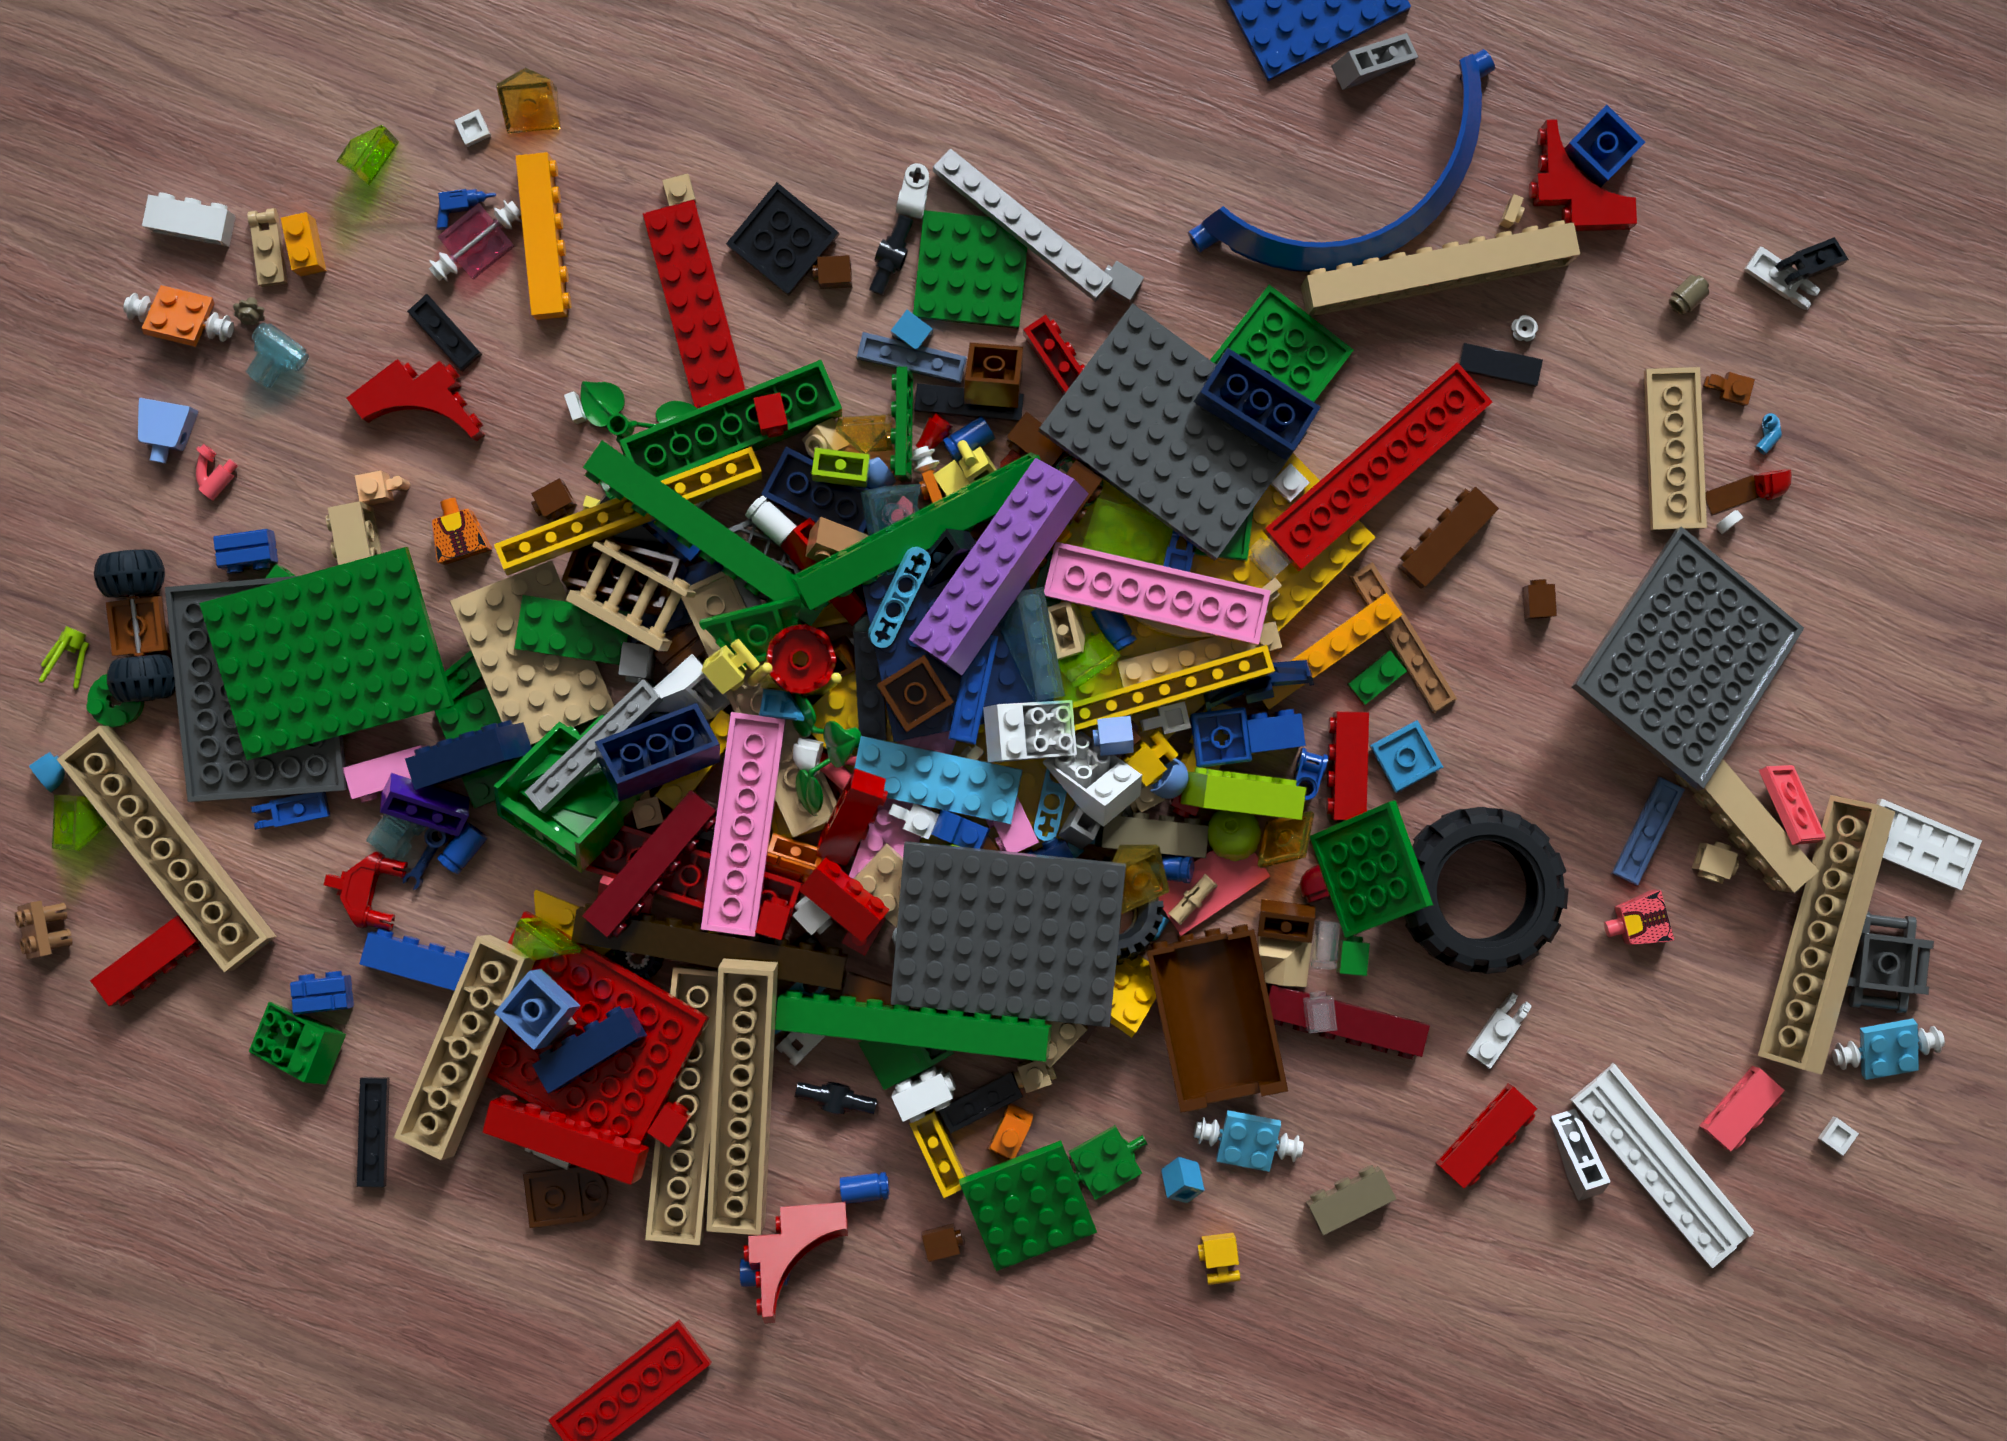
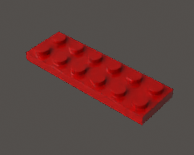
M678 1319L556 1412L548 1421L563 1441H611L711 1365L712 1361L682 1321Z

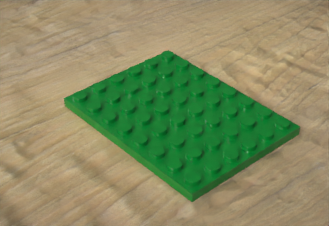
M408 547L199 603L246 760L454 705Z

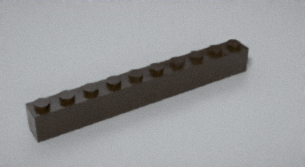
M586 903L585 907H580L576 910L571 942L715 968L719 967L723 958L778 962L777 979L838 990L843 986L848 954L842 953L843 949L827 946L826 950L815 948L816 944L810 942H800L799 945L789 944V939L786 938L782 940L775 938L772 940L762 939V935L758 933L753 937L702 930L701 923L693 922L692 926L681 924L682 920L675 918H666L665 921L655 920V915L639 913V916L631 915L625 922L627 927L623 933L617 938L613 936L609 939L582 917L592 904Z

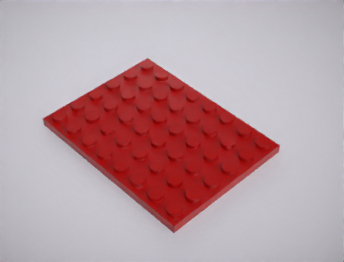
M528 911L523 912L508 943L537 956L532 970L542 969L580 1005L579 1009L572 1016L577 1024L555 1044L533 1050L508 1026L487 1077L528 1102L541 1106L544 1111L563 1113L567 1116V1119L586 1121L595 1129H608L614 1131L618 1137L624 1139L634 1138L643 1145L648 1135L647 1131L661 1111L710 1017L587 945L571 942L572 937L532 913ZM618 1006L622 1009L632 1007L647 1036L559 1091L547 1093L532 1066L540 1060L538 1056L550 1048H553L555 1051L562 1047L561 1041L573 1034H576L578 1037L585 1032L583 1028L591 1022L598 1020L600 1023L607 1019L606 1013Z

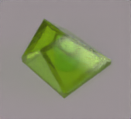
M380 125L351 139L336 162L370 186L399 141L386 127Z
M54 795L52 849L80 851L107 823L96 812V809L86 796Z
M540 917L519 919L516 924L512 945L533 961L580 953L582 950L579 945L571 942L568 937Z

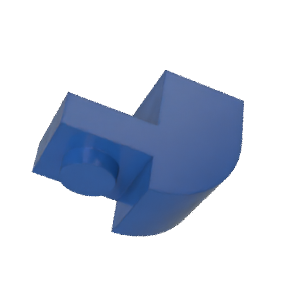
M941 809L931 834L960 847L982 849L990 829Z

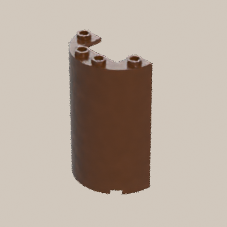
M1247 924L1231 927L1232 931L1221 932L1220 928L1205 930L1204 936L1195 938L1194 933L1180 935L1177 942L1168 944L1167 940L1151 943L1152 949L1147 950L1180 1113L1207 1108L1208 1103L1261 1093V1097L1288 1092L1255 930L1248 929Z

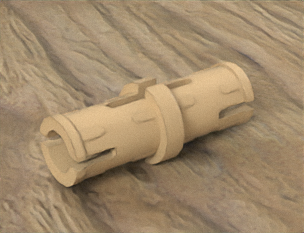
M1204 874L1190 891H1185V896L1168 914L1182 925L1196 908L1202 906L1201 902L1218 885Z

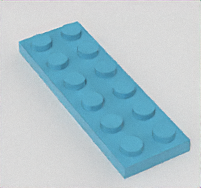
M865 736L860 738L854 769L856 768L885 778L884 790L888 791L887 798L1012 824L1023 771L1013 767Z

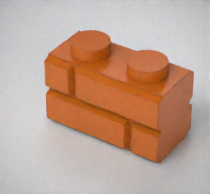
M773 833L768 847L765 871L804 883L821 863L822 858L815 856L817 847Z

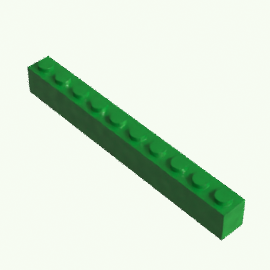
M601 440L582 467L587 471L584 476L597 485L600 481L610 487L607 492L620 501L623 497L627 498L633 503L630 507L643 517L646 513L654 517L656 520L653 524L667 533L671 529L679 536L676 540L690 549L694 545L700 549L701 553L699 556L707 562L713 564L717 561L723 565L722 572L733 580H736L737 577L747 582L744 587L756 596L760 592L769 598L766 603L799 595L790 578L793 576L791 572L603 440ZM802 602L798 625L806 623L812 626L824 608L817 611L814 609L809 610Z
M1029 453L791 576L790 578L804 606L809 610H820L829 605V600L837 596L842 598L851 594L854 591V587L860 584L868 585L878 579L877 575L885 571L890 573L897 570L907 550L912 547H920L924 550L929 549L946 528L970 532L974 529L973 525L981 521L984 523L992 521L1034 459L1041 460L1039 455ZM919 553L918 556L913 555L911 560L921 558L922 553Z
M786 990V993L780 995L777 1000L775 1030L1046 1062L1049 1058L1052 1024H1045V1019L1029 1018L1028 1022L1018 1020L1017 1016L1002 1015V1018L991 1017V1014L975 1012L974 1015L964 1014V1011L958 1010L942 1012L937 1011L936 1008L928 1007L917 1009L899 1004L893 1006L883 1005V1001L878 999H867L865 1003L857 1002L856 997L840 996V999H831L829 994L813 993V996H805L803 991Z

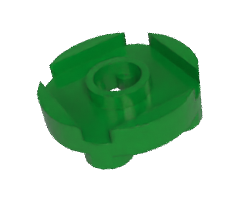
M107 674L100 676L91 686L88 692L86 708L100 724L109 727H122L136 721L141 715L145 701L124 702L121 705L111 706L110 698L112 694L107 685Z

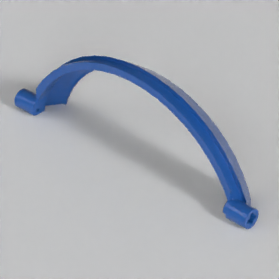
M1482 49L1476 54H1470L1459 60V68L1462 73L1460 80L1463 82V112L1454 150L1445 169L1430 191L1410 211L1396 221L1372 233L1348 240L1303 242L1283 238L1246 223L1223 206L1203 220L1201 224L1188 231L1192 244L1198 252H1202L1216 242L1222 241L1230 247L1231 251L1252 261L1274 268L1300 272H1310L1320 268L1332 271L1337 270L1336 266L1345 263H1352L1353 266L1362 265L1364 260L1376 257L1381 258L1404 246L1424 231L1440 215L1455 195L1466 175L1478 141L1481 123L1482 90L1480 79L1495 70V64L1486 50Z

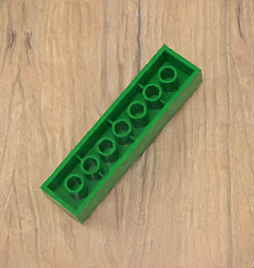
M818 360L619 441L628 459L662 481L751 446L755 452L812 429L831 418H839L842 416V406L822 360ZM781 393L788 430L783 431L784 434L778 437L768 438L767 435L761 436L753 398Z

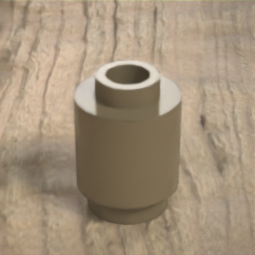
M1690 275L1671 293L1672 297L1668 300L1669 304L1681 315L1691 312L1709 295V283L1700 275L1697 277Z

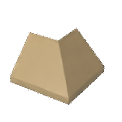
M1258 936L1257 944L1265 982L1282 986L1307 987L1312 943Z

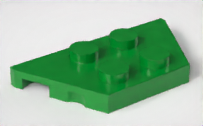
M798 595L700 619L699 625L715 638V643L720 648L726 645L735 654L736 652L730 645L736 639H739L758 662L766 661V651L773 637L784 628L798 625L802 600Z

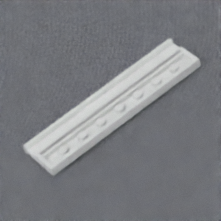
M1614 1063L1570 1099L1709 1267L1714 1268L1733 1252L1739 1243L1754 1234V1230Z

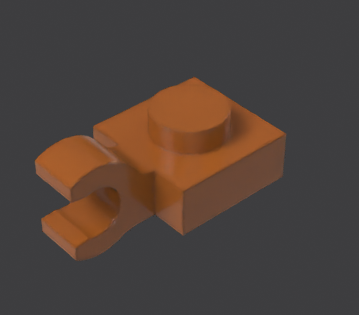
M1732 372L1726 373L1725 378L1716 374H1710V376H1706L1703 387L1721 391L1720 400L1747 406L1755 379Z

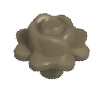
M249 297L246 301L240 300L239 304L235 303L233 305L235 310L234 316L245 325L259 324V321L265 320L263 314L265 309L258 306L255 298Z

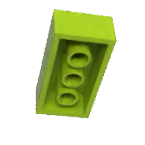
M1195 767V772L1188 771L1189 779L1187 787L1182 792L1181 804L1302 820L1306 787L1296 786L1297 780Z

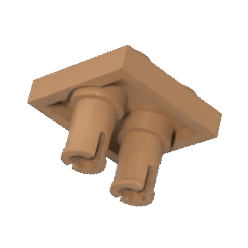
M41 900L17 907L18 912H15V922L17 927L21 928L23 937L20 939V949L23 955L26 954L27 959L52 954L51 949L72 946V938L60 939L71 936L69 929L48 933L46 922L67 919V912L55 913V911L66 909L64 902L43 907Z

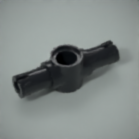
M899 214L891 236H887L886 240L882 239L874 262H877V271L869 288L870 291L884 296L892 274L895 275L896 271L902 269L908 253L905 241L913 224L912 219Z
M798 1082L794 1096L818 1102L822 1110L835 1114H845V1111L850 1112V1110L874 1114L877 1103L876 1098L854 1094V1091L850 1090V1086L835 1082H827L826 1085L822 1084V1086Z

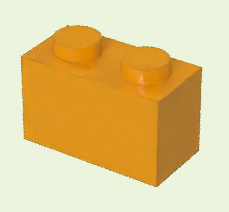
M307 212L281 217L291 270L300 277L327 271L316 219Z

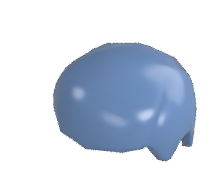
M879 457L870 460L867 488L878 494L883 493L896 483V479L886 464Z
M1176 758L1164 765L1167 770L1163 772L1162 778L1151 785L1153 789L1150 791L1161 798L1173 799L1180 795L1187 787L1189 779L1187 768L1183 762Z

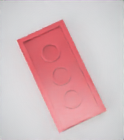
M1211 850L1206 853V858H1199L1194 861V873L1190 883L1166 880L1158 885L1160 889L1158 899L1163 901L1164 912L1182 936L1269 878L1270 874L1256 853L1243 860L1230 861L1229 859L1217 856ZM1206 874L1218 886L1201 902L1202 906L1196 908L1180 925L1168 913L1185 896V891H1190Z

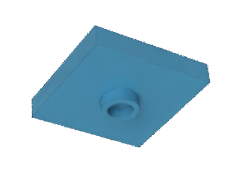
M1418 720L1369 745L1394 793L1443 768Z

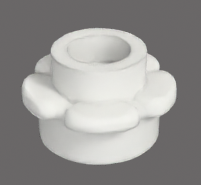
M1520 316L1511 325L1513 336L1518 341H1531L1538 331L1537 322L1530 316ZM1523 326H1525V327L1527 328L1526 331H1523V330H1522V327H1523Z

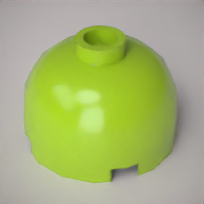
M1218 810L1209 820L1208 842L1217 856L1229 859L1230 861H1239L1255 853L1262 833L1259 822L1253 814Z

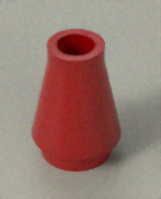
M935 413L933 418L929 417L915 446L917 448L928 446L929 450L934 449L943 439L951 434L949 431L953 426Z

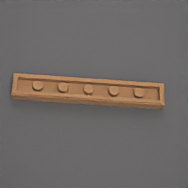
M1372 562L1350 575V580L1366 606L1387 593L1402 613V616L1383 628L1382 632L1432 713H1436L1457 700L1374 563Z

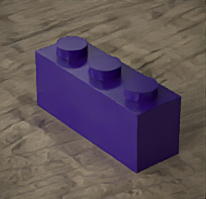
M391 773L381 794L380 812L459 837L469 816V797L435 786L414 790L411 779Z

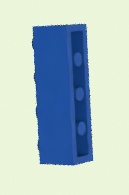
M378 928L377 932L368 933L360 965L455 991L470 953L456 950L455 953L445 951L446 947L436 943H430L429 946L419 944L420 939L411 936H404L403 939L393 937L394 932Z

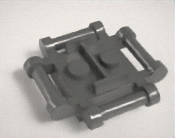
M1867 911L1851 969L1853 977H1849L1847 983L1848 986H1852L1848 1001L1850 1007L1860 1008L1861 1006L1892 1009L1896 1013L1905 1014L1908 1009L1909 993L1929 995L1927 978L1930 950L1934 949V941L1915 939L1916 917L1905 916V918L1872 915ZM1870 925L1903 929L1904 935L1903 937L1872 934L1869 933ZM1863 988L1896 991L1897 997L1892 999L1863 995Z

